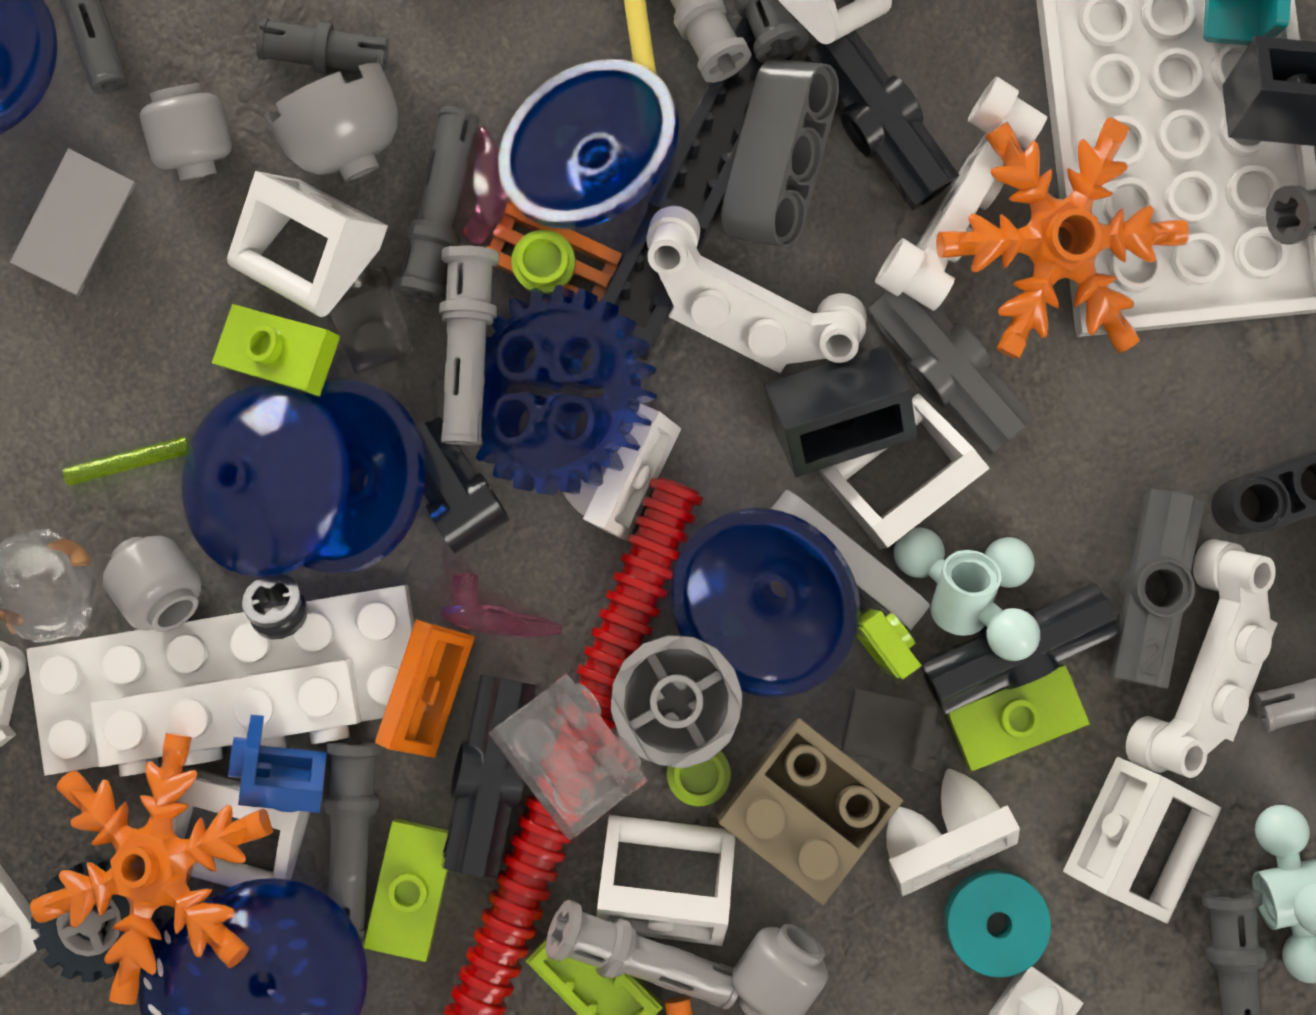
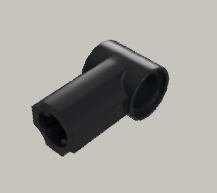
M438 417L406 433L394 446L412 478L417 482L429 503L425 507L432 521L451 550L457 553L510 519L481 472L476 474L460 446L441 442L443 419Z

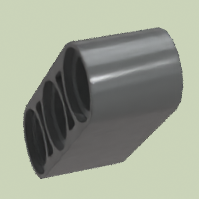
M770 59L759 69L722 204V226L730 238L790 247L800 237L838 101L839 81L836 71L831 65Z

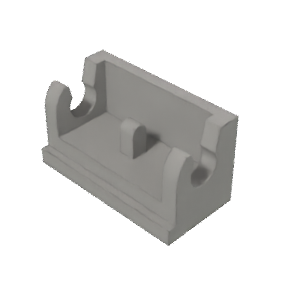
M68 148L10 263L75 296H80L85 286L84 283L129 195L132 194L136 183Z

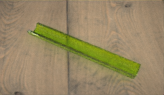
M182 436L63 468V476L67 485L71 486L188 455L190 451L186 444L187 438Z

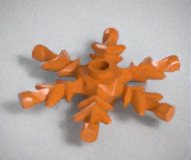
M1107 118L1105 120L1094 149L1085 139H1081L1078 142L1080 174L1069 168L1067 169L1068 179L1073 192L1065 199L1054 198L1048 193L1052 169L1040 176V151L1038 143L1032 141L1025 152H1023L1008 122L995 128L985 137L992 149L1002 159L1005 166L992 168L991 175L1000 182L1019 190L1008 199L1013 202L1030 205L1031 219L1029 223L1017 229L1008 218L1000 214V228H998L983 217L970 214L968 221L973 231H942L937 235L936 250L940 258L975 255L971 264L973 272L983 270L1000 255H1002L1003 269L1009 266L1018 252L1026 254L1033 261V276L1017 280L1013 283L1014 286L1024 290V292L1011 298L998 309L1000 316L1013 317L996 347L1000 353L1008 357L1020 359L1032 328L1035 329L1040 337H1047L1049 325L1046 303L1059 309L1053 285L1062 278L1072 279L1078 284L1074 308L1086 301V326L1088 333L1094 335L1102 324L1117 353L1130 349L1140 341V338L1120 310L1133 308L1134 301L1128 296L1106 287L1113 283L1117 277L1096 272L1095 258L1097 254L1109 248L1120 261L1125 263L1126 248L1142 260L1154 263L1156 255L1152 246L1185 245L1188 241L1189 227L1185 220L1150 223L1154 208L1151 205L1140 209L1126 222H1124L1122 208L1117 211L1108 225L1098 222V218L1092 214L1093 201L1107 198L1114 194L1102 186L1122 175L1128 168L1126 162L1113 161L1124 142L1130 127L1114 118ZM1058 232L1061 234L1063 239L1062 246L1059 242Z
M165 733L161 768L151 761L146 763V776L153 797L140 795L142 804L151 815L147 824L142 828L135 829L128 826L129 809L126 801L116 811L113 791L108 780H102L95 793L88 781L78 771L74 770L64 775L56 786L57 790L82 812L70 820L71 826L79 830L100 832L91 845L98 846L112 843L116 854L110 860L111 868L107 872L91 862H87L89 876L70 870L60 871L59 879L65 888L33 899L30 905L31 914L35 921L42 924L70 911L71 927L77 928L85 920L95 904L99 915L103 916L109 907L113 895L119 894L128 900L130 915L112 927V929L125 933L114 943L104 958L106 964L119 962V968L112 983L109 1001L113 1003L136 1004L139 992L140 969L143 968L150 975L156 973V959L149 938L162 940L161 933L152 920L153 913L160 906L166 905L175 909L174 929L176 934L187 924L190 945L196 957L203 955L208 943L218 958L228 968H232L241 962L249 952V947L222 923L235 915L233 908L221 904L205 903V899L212 890L206 888L190 891L187 882L191 877L195 862L215 872L217 870L213 857L232 863H244L246 857L238 845L268 836L273 833L268 812L265 809H260L232 822V806L226 805L220 810L207 830L203 818L200 817L194 825L190 839H182L174 834L172 819L190 806L177 801L197 778L196 770L182 773L183 765L190 750L191 736Z

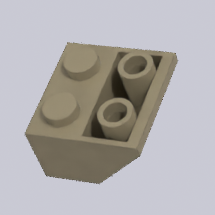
M797 718L753 764L716 812V817L721 826L816 901L824 905L904 800L804 721Z

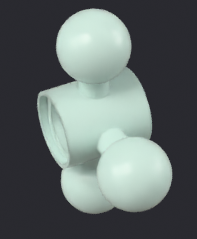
M913 528L896 541L894 559L898 568L910 577L925 578L929 576L937 583L930 611L932 618L939 627L949 633L966 636L975 634L984 626H987V641L990 648L997 656L1005 660L1019 661L1034 653L1040 642V629L1035 618L1021 609L1010 608L1002 610L994 603L999 586L1005 588L1020 586L1033 573L1034 556L1026 543L1017 538L1004 537L991 543L984 554L973 550H961L951 554L944 560L945 548L942 540L935 532L927 528Z
M1274 805L1265 809L1257 818L1255 835L1260 846L1268 853L1276 856L1278 867L1255 872L1252 877V886L1254 890L1262 893L1263 904L1258 907V910L1266 925L1271 930L1291 926L1293 935L1286 940L1282 950V959L1287 971L1294 978L1302 982L1316 983V859L1301 862L1299 852L1305 848L1309 841L1310 829L1307 820L1298 810L1287 805Z

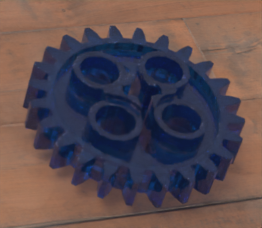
M556 285L551 297L550 294H545L542 290L534 288L531 290L530 306L526 302L512 297L509 299L511 318L507 319L497 315L493 319L492 324L495 333L491 337L486 336L481 434L484 444L479 449L476 458L481 462L496 463L492 475L509 481L513 479V487L520 490L532 492L536 488V492L539 494L555 496L560 488L561 492L580 494L581 479L587 484L600 486L603 484L601 465L609 469L621 471L624 466L617 451L621 447L636 451L640 449L641 446L638 441L630 434L633 426H651L652 421L638 411L640 403L657 400L656 393L641 388V381L655 374L656 367L637 361V358L644 354L650 346L645 340L638 337H630L637 324L634 320L623 315L617 316L619 306L603 298L598 302V296L580 288L575 294L574 291L562 285ZM535 346L536 356L534 362L528 370H525L526 355ZM593 347V363L586 372L582 373V358L586 351ZM511 384H528L548 389H560L566 384L580 390L605 388L606 393L602 398H583L556 393L549 394L545 398L529 392L508 394L507 389ZM528 409L530 416L529 424L526 430L520 434L519 421L523 413ZM586 411L588 414L587 429L582 436L577 438L575 425L581 413Z

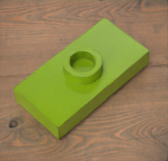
M232 304L212 364L320 397L341 336L327 329Z
M865 609L849 621L851 623L849 627L882 672L903 680L922 666L909 649L916 644L914 639L895 614L890 613L885 617L880 610Z
M1059 664V668L1029 684L1009 690L1003 687L945 714L966 767L971 772L1090 725L1067 666L1064 664Z
M396 818L392 821L364 949L427 962L430 956L449 871L441 866L448 830Z
M547 937L526 957L525 961L577 1015H656L663 1008V1002L637 977L622 974L620 977L608 979L600 976L596 972V967L568 957L559 962L550 959L546 954Z

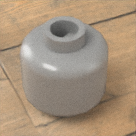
M200 83L180 85L150 93L152 103L142 108L140 121L153 164L162 170L177 169L180 181L216 174L217 170L214 161L225 158L232 150V142L220 99L215 94L202 93Z
M156 535L144 538L132 537L119 544L114 549L111 560L104 570L102 585L133 628L141 630L154 629L158 632H164L180 626L194 614L198 607L197 599L201 593L202 579L175 541Z
M783 924L781 928H762L732 971L733 986L740 996L739 1005L745 1014L805 1015L829 978L827 966L823 960L825 951L821 944L808 932L795 925Z

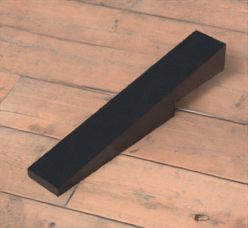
M742 17L735 35L744 38L752 54L749 62L733 76L723 81L709 82L648 202L647 212L592 319V336L646 362L666 323L673 304L659 274L652 269L648 262L649 249L646 236L649 225L655 213L662 208L679 206L689 210L697 218L700 225V236L697 244V250L700 252L721 209L755 79L759 69L764 64L755 57L753 44L756 39L748 19ZM793 54L792 56L788 57V58L785 59V60H791V61H792V59H793V57H794L795 54Z

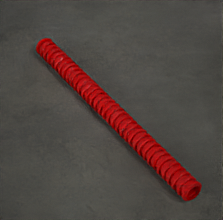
M658 477V479L651 478L649 487L653 489L651 497L643 498L641 504L646 507L643 516H636L634 523L639 526L636 535L629 534L627 542L632 544L629 554L623 552L620 557V561L625 563L622 572L615 571L613 579L618 581L614 591L608 590L605 597L610 600L607 609L601 608L598 616L603 621L600 628L593 627L591 635L596 637L593 647L589 645L585 647L583 653L589 657L585 665H578L576 672L581 675L578 684L572 683L569 688V692L574 694L571 702L565 701L562 706V711L566 713L564 721L557 720L554 729L559 734L557 739H550L547 748L552 752L549 758H542L539 766L544 769L542 777L536 776L532 783V786L537 789L535 796L528 795L525 801V805L529 807L528 814H521L517 823L522 827L521 832L513 833L510 843L515 846L513 852H506L503 862L507 865L505 871H499L498 878H495L500 886L498 889L490 891L488 900L492 903L491 908H485L480 918L485 923L484 927H478L474 932L473 938L477 945L470 946L465 956L470 963L469 965L461 966L458 976L462 983L454 985L450 995L455 1001L446 1005L443 1015H504L507 1005L503 998L512 995L515 986L510 980L511 978L519 977L522 969L518 959L526 958L529 947L525 944L526 939H533L537 929L532 923L534 920H541L544 910L539 905L541 901L549 900L551 890L547 887L548 882H555L559 874L554 866L556 863L564 861L566 853L561 848L563 843H571L573 834L569 831L570 825H577L581 816L576 812L578 805L584 806L588 799V796L583 793L585 786L592 787L595 781V777L590 773L593 767L599 768L602 763V758L597 755L600 748L607 749L610 740L605 737L607 730H614L616 726L611 713L613 682L624 660L642 645L641 642L644 635L651 636L653 628L648 626L651 616L658 617L660 609L655 607L658 598L665 599L667 590L663 589L666 579L672 580L675 574L674 571L669 569L673 561H680L682 553L678 552L677 549L680 542L687 543L689 535L684 532L687 524L693 525L696 520V516L691 514L694 505L701 506L703 502V497L699 495V492L690 487L662 477Z

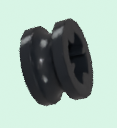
M277 573L257 578L248 586L243 595L242 607L244 613L250 620L253 629L261 637L274 640L291 636L303 626L307 618L308 607L297 583L289 576ZM285 600L287 604L281 611L275 608H271L267 612L264 610V607L269 602L279 605Z

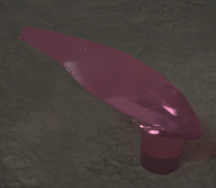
M485 126L477 128L479 153L474 166V187L477 205L463 228L465 237L476 244L485 242L496 223L505 215L508 204V180L505 167L496 144Z
M461 573L452 576L453 606L444 607L440 615L453 625L477 632L515 637H539L561 634L562 625L549 620L515 613L502 605H478V575Z

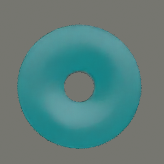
M988 869L969 875L953 889L944 910V930L951 948L968 967L986 976L1010 977L1024 972L1039 960L1049 941L1051 920L1043 897L1030 883L1009 871ZM996 912L1005 913L1007 918L1005 928L999 933L988 932V918Z

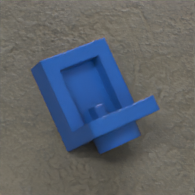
M251 714L247 738L234 737L231 749L228 777L241 778L238 805L272 808L281 812L304 811L320 813L327 752L261 746L264 716Z

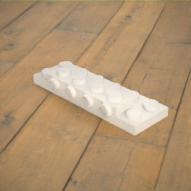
M408 585L306 601L308 612L303 626L293 635L283 639L271 640L261 637L253 629L245 613L241 612L184 622L180 626L164 632H158L154 629H140L26 649L44 775L118 764L120 777L146 773L145 766L149 761L159 767L158 757H162L165 733L192 737L190 750L184 766L223 759L222 746L232 745L234 737L247 738L251 714L264 716L261 746L287 748L285 736L305 732L310 733L311 744L349 738L348 725L381 719L384 716L414 626ZM286 605L265 608L264 610L267 612L271 608H275L281 611Z

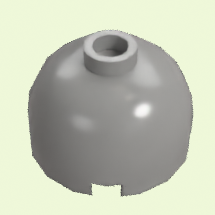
M379 63L359 65L358 67L363 78L349 83L343 79L340 71L321 78L275 103L279 113L267 111L264 114L274 138L289 159L304 171L317 175L340 172L345 182L360 178L379 168L375 156L392 143L398 129L397 104L393 91Z
M667 635L642 644L624 660L613 682L611 713L619 736L636 755L658 765L687 768L710 760L730 742L740 719L742 690L734 668L718 649L694 637Z

